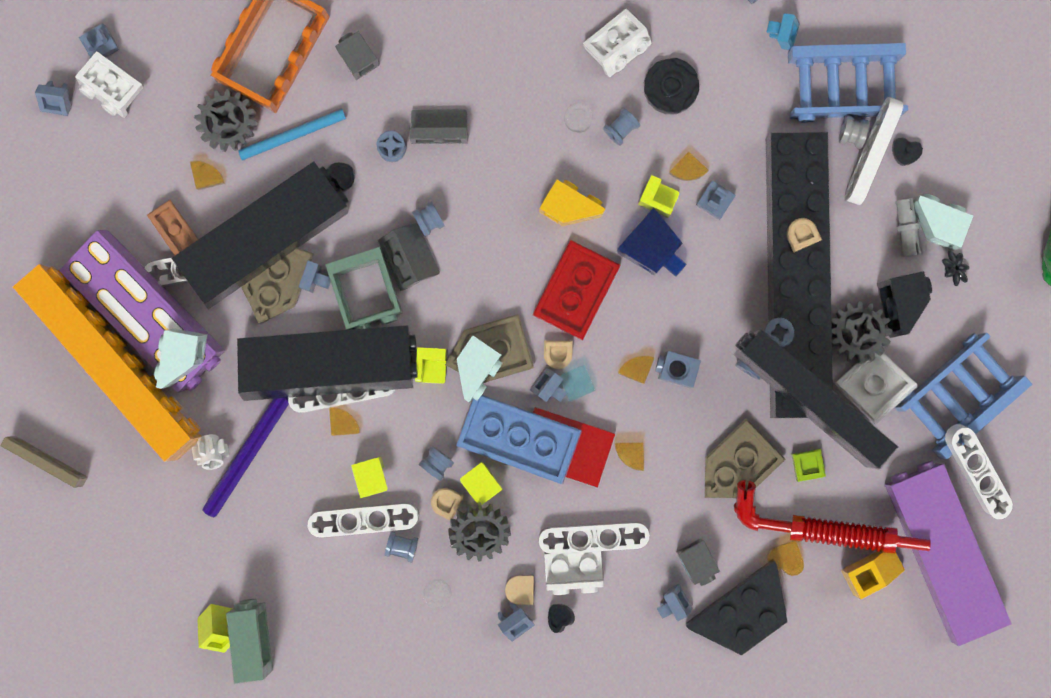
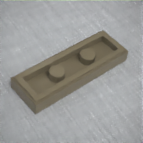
M17 436L5 437L0 445L74 488L83 487L87 480L86 475Z

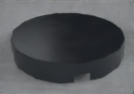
M678 58L656 62L648 70L644 80V95L647 102L656 111L664 114H679L686 111L695 102L700 90L698 75L695 69L688 62Z

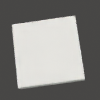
M875 353V359L872 362L865 357L862 364L856 363L834 383L835 387L875 425L917 387V383L884 353L881 356Z

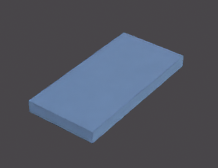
M481 395L478 401L473 398L456 446L563 485L582 430Z

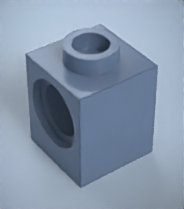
M667 351L665 356H659L655 372L659 373L658 379L693 388L701 360ZM673 361H679L684 367V372L680 377H674L669 371V366Z

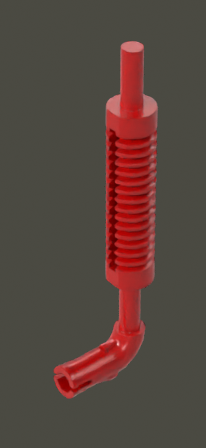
M742 480L737 484V499L733 509L737 513L740 522L749 529L755 531L766 529L791 533L790 540L802 541L804 539L805 542H808L810 539L811 543L816 541L818 544L821 541L822 544L826 542L827 545H830L832 542L833 546L838 544L840 547L843 544L844 547L848 545L849 548H852L854 545L855 549L860 547L863 550L865 547L866 550L871 548V551H874L876 548L877 552L882 549V552L895 554L896 547L930 551L931 540L898 536V528L885 527L883 529L882 526L877 528L876 525L872 528L871 525L866 527L865 524L861 526L860 523H857L855 526L853 522L851 525L849 522H846L844 525L843 521L838 523V520H835L833 523L831 519L829 522L827 519H824L822 522L821 518L816 520L813 517L811 520L810 517L806 519L805 516L793 515L792 522L759 517L760 514L755 513L756 506H753L756 490L755 483L749 481L748 490H745L746 480Z

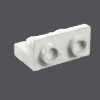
M625 9L587 39L583 45L585 50L602 66L605 74L611 77L616 72L621 71L637 55L645 52L652 42L647 28Z
M97 51L75 76L80 85L78 89L81 93L91 100L94 97L102 102V108L113 116L119 114L123 118L128 115L126 108L143 89L140 82Z
M601 551L560 554L544 553L546 590H552L553 595L569 594V589H581V593L598 592V587H604Z

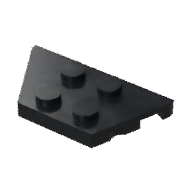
M774 559L685 623L686 627L742 656L788 622L778 567Z

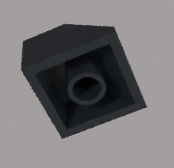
M924 271L877 283L884 316L890 319V322L887 324V328L892 329V334L889 335L890 338L910 334L931 300L932 284L930 278L925 277Z

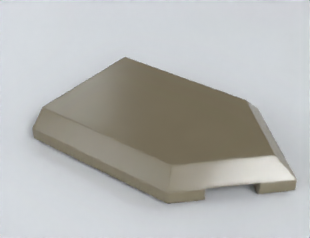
M297 248L242 286V290L249 301L258 324L296 306L301 292V288H299L307 261H312L314 253Z
M518 314L464 330L445 364L459 372L457 358L471 337L475 336L502 355L499 359L503 363L494 377L488 375L484 383L534 368Z
M747 418L705 457V498H737L738 482L746 480L745 490H748L749 481L754 482L757 488L786 460Z

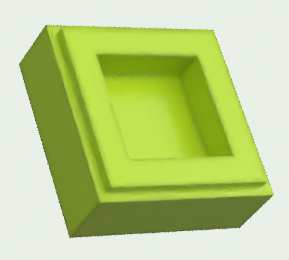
M821 449L791 454L796 482L826 477Z

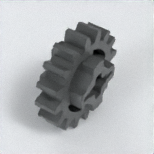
M226 89L224 96H222L216 90L214 91L215 98L211 99L207 95L204 97L207 102L205 106L198 104L197 107L202 111V114L194 115V118L201 122V124L195 128L198 132H204L200 138L204 142L210 140L209 146L215 149L220 144V149L226 152L230 145L234 151H237V143L241 142L246 146L248 143L245 137L247 135L254 137L255 134L250 128L258 126V123L251 119V117H254L257 113L254 109H248L252 103L248 99L242 101L243 96L241 93L237 92L233 97L232 92ZM225 103L224 106L219 107V108H215V107H217L218 105ZM240 108L244 115V123L240 122L238 117ZM217 116L226 119L230 118L235 125L231 123L223 124ZM209 118L213 121V132H211L209 128ZM238 133L231 138H227L230 134Z
M858 301L856 308H853L848 303L845 307L846 312L839 309L836 313L839 319L832 318L831 320L832 326L835 327L832 329V337H835L832 341V347H840L837 353L838 356L844 352L848 354V362L853 357H857L859 364L863 363L865 357L872 362L875 359V353L881 356L885 352L882 346L888 347L891 342L888 338H885L892 334V329L885 328L890 319H882L880 317L883 313L882 309L874 312L873 303H870L867 308H863L862 301ZM855 315H861L859 319H856L854 321L848 319L849 317ZM871 320L876 324L878 330L874 329ZM862 323H864V326H863V328H862V329H864V330H863V334H864V335H863L862 337H860V339L858 340V342H856L857 337H858V336H857V333H858L857 329L860 328V326L862 325ZM842 335L847 337L849 345L845 342ZM863 345H874L869 349L859 350L860 347Z
M477 503L476 509L466 505L467 512L463 513L459 510L456 512L457 519L450 520L451 528L448 529L451 547L456 548L458 556L466 553L467 560L477 556V560L480 562L484 555H487L489 559H493L492 553L494 551L501 554V545L508 546V537L511 536L508 518L503 516L501 509L494 511L492 504H489L485 509L482 508L481 503Z

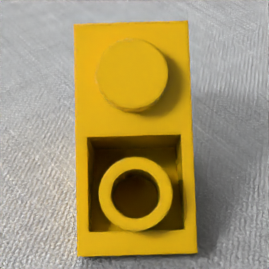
M564 179L563 183L556 180L541 204L539 212L559 225L567 226L601 218L605 208L601 206L603 204L601 200L591 194L585 197L577 192L579 188L575 184Z
M882 549L841 569L852 594L859 599H863L888 586L905 571L896 552L895 554L884 553Z

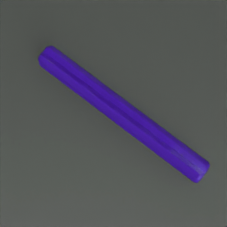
M288 398L272 400L202 508L205 514L213 518L218 515L288 407Z

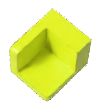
M651 175L638 205L669 218L679 192L661 184L662 179Z
M417 347L416 364L418 378H415V382L445 383L446 349Z
M382 457L351 465L360 498L388 490L382 469L384 468Z
M483 461L460 478V482L476 503H481V505L503 489Z
M210 604L198 617L199 648L223 653L230 648L226 613L233 608Z

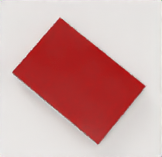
M570 240L533 316L583 341L621 265Z
M535 407L534 414L582 430L566 477L598 488L615 434Z

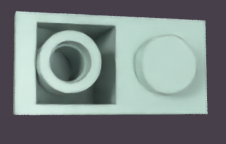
M923 194V196L920 195L914 198L915 214L926 239L951 250L961 248L973 215L965 213L966 209L956 204L947 206L939 203L940 199L930 194Z
M179 329L164 330V334L161 335L159 340V351H161L160 363L157 364L154 374L157 380L156 388L163 389L174 385L203 363L207 334Z
M475 336L471 337L457 358L463 396L469 403L473 398L477 401L487 388L483 384L488 375L494 377L503 364L499 361L502 355Z

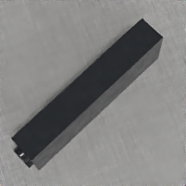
M313 161L171 258L207 309L219 303L348 214L346 204L349 201L340 188L335 190L330 184L332 178L324 166L319 168Z
M407 325L237 338L238 394L243 401L413 388V379L418 378L417 364L412 362V352L417 351L416 336L410 334Z
M763 330L745 333L735 344L738 350L734 355L865 467L880 469L899 447Z

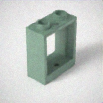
M380 247L325 264L347 330L371 328L370 324L378 321L385 325L397 321V315L403 314L383 251ZM378 263L392 308L353 320L339 275Z
M257 599L239 601V604H235L234 608L226 613L234 684L264 680L273 671L266 603H257Z

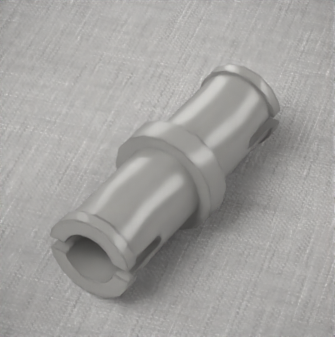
M914 198L895 201L899 219L897 232L901 234L903 257L922 254L918 237L920 223L916 222Z

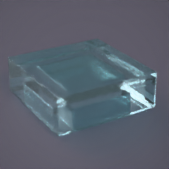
M585 365L559 375L563 378L561 384L564 391L567 392L566 395L569 402L596 391Z

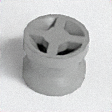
M847 115L842 123L839 143L846 144L850 142L854 143L855 147L862 148L868 134L869 121L864 119L856 121L852 116Z

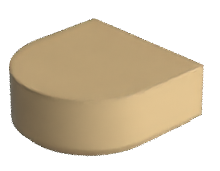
M799 218L793 221L787 229V238L793 252L822 240L815 224L806 218Z
M544 341V359L547 365L553 369H563L568 366L572 359V341Z
M441 488L431 498L432 509L436 514L451 520L454 518L464 495L451 488Z
M516 575L508 580L505 594L510 602L517 605H534V575Z

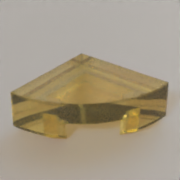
M688 152L669 174L679 180L692 181L703 177L709 170Z
M202 161L190 162L197 190L225 184L221 173L212 165Z
M638 356L632 358L622 365L617 374L644 384L654 357Z
M329 408L331 436L361 433L356 419L350 413L339 408Z
M643 442L614 443L616 453L625 465L635 470L644 471Z

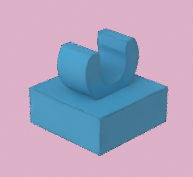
M784 13L782 23L769 21L766 32L770 33V38L777 39L782 49L790 50L795 44L799 22L795 15Z

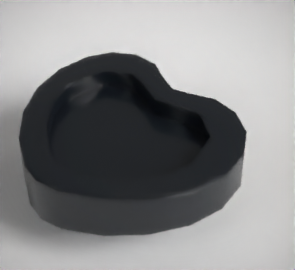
M903 137L895 140L892 145L893 156L901 166L914 163L923 152V147L919 142H909Z
M337 162L331 164L326 169L337 189L340 188L344 192L351 188L354 182V171L349 164Z
M554 604L551 605L548 611V624L552 632L561 633L566 626L574 623L575 615L567 605Z

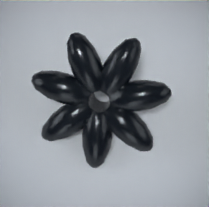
M949 250V259H942V263L945 265V277L952 276L955 286L959 285L960 280L966 283L968 278L965 271L969 270V265L962 264V253L956 256L952 250Z

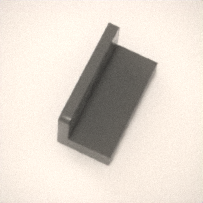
M412 110L411 144H467V110Z
M417 223L394 229L378 239L400 291L409 289L422 280L440 274Z

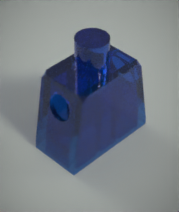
M654 208L616 251L619 255L652 275H656L664 266L676 277L687 265L675 254L683 243Z

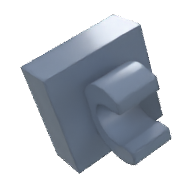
M103 23L78 37L90 58L96 51L106 58L120 50Z
M48 81L46 85L38 84L35 95L40 112L68 116L71 106L68 98L69 89L67 83H63L62 88L54 87L53 81Z
M712 180L696 206L720 220L736 195Z
M307 261L299 288L313 293L316 285L329 289L331 281L328 276L320 274L321 265Z
M548 368L544 370L530 389L531 392L545 402L551 396L561 402L567 392L559 387L563 378Z
M679 584L669 588L663 596L666 601L660 603V607L657 608L662 619L673 613L677 621L688 617L693 609Z
M511 603L509 605L513 609V614L506 618L500 611L497 615L501 621L498 624L499 628L513 642L535 626V624L522 608L519 609L514 603Z

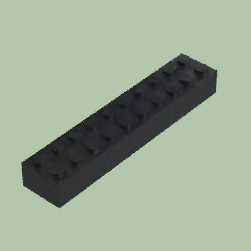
M828 132L770 133L765 139L769 322L775 318H784L792 324L794 338L788 346L783 348L833 390ZM799 218L811 220L815 224L822 240L793 252L787 238L789 225ZM770 386V418H807Z

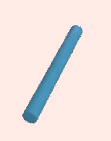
M339 109L238 150V153L243 161L345 120L346 116L343 109Z

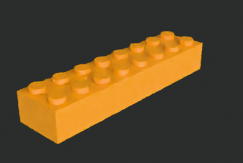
M38 264L13 286L15 291L164 462L180 459L202 437L199 433L201 430L199 425L191 417L186 419L180 412L183 409L174 397L170 396L168 398L162 389L156 388L157 380L155 376H149L143 369L146 366L145 363L136 354L131 355L126 350V341L118 333L115 332L113 334L106 327L109 324L106 318L100 312L96 311L94 313L88 306L90 302L79 291L76 292L72 288L71 282L53 266L47 267Z

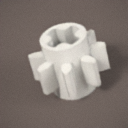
M204 435L198 439V446L192 447L193 460H196L197 465H202V468L206 470L221 467L223 465V458L229 457L228 445L224 443V439H219L217 435Z

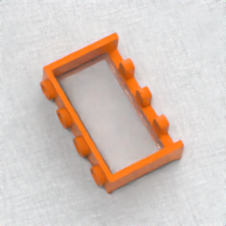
M252 0L249 7L244 8L241 12L239 25L235 32H231L225 42L226 48L221 57L218 56L213 62L211 76L218 83L241 93L243 96L276 114L329 20L328 13L325 8L310 0Z

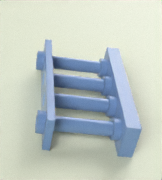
M906 43L792 46L788 52V64H796V67H799L800 108H794L790 112V119H798L799 123L815 122V118H845L847 115L852 117H877L881 106H868L867 65L869 62L880 61V65H883L884 101L887 97L896 99L895 64L906 55ZM841 62H852V65L855 66L856 106L840 107L838 66L841 65ZM813 63H824V66L827 67L828 107H812L810 67L813 66ZM903 105L901 116L908 111V105Z
M973 333L962 342L964 347L895 407L898 412H906L910 408L935 436L938 445L932 451L939 459H948L952 456V453L945 441V430L918 401L928 391L932 390L958 420L957 424L970 428L976 435L1033 385L1026 376H1009L983 347L982 344L991 337L988 333L978 335ZM972 353L978 357L1000 382L999 387L1001 390L994 396L992 394L988 395L961 364ZM951 371L980 402L978 404L980 408L974 414H967L940 383ZM960 433V434L958 435V436H959V439H960V440L958 441V443H960L961 445H964V443H963V441H962V438H961V437L964 435V434H962V433Z

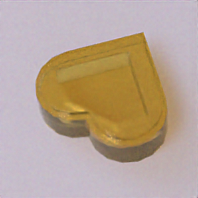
M792 540L769 550L767 561L769 562L774 559L778 569H782L786 574L796 576L803 571L804 561L796 541Z

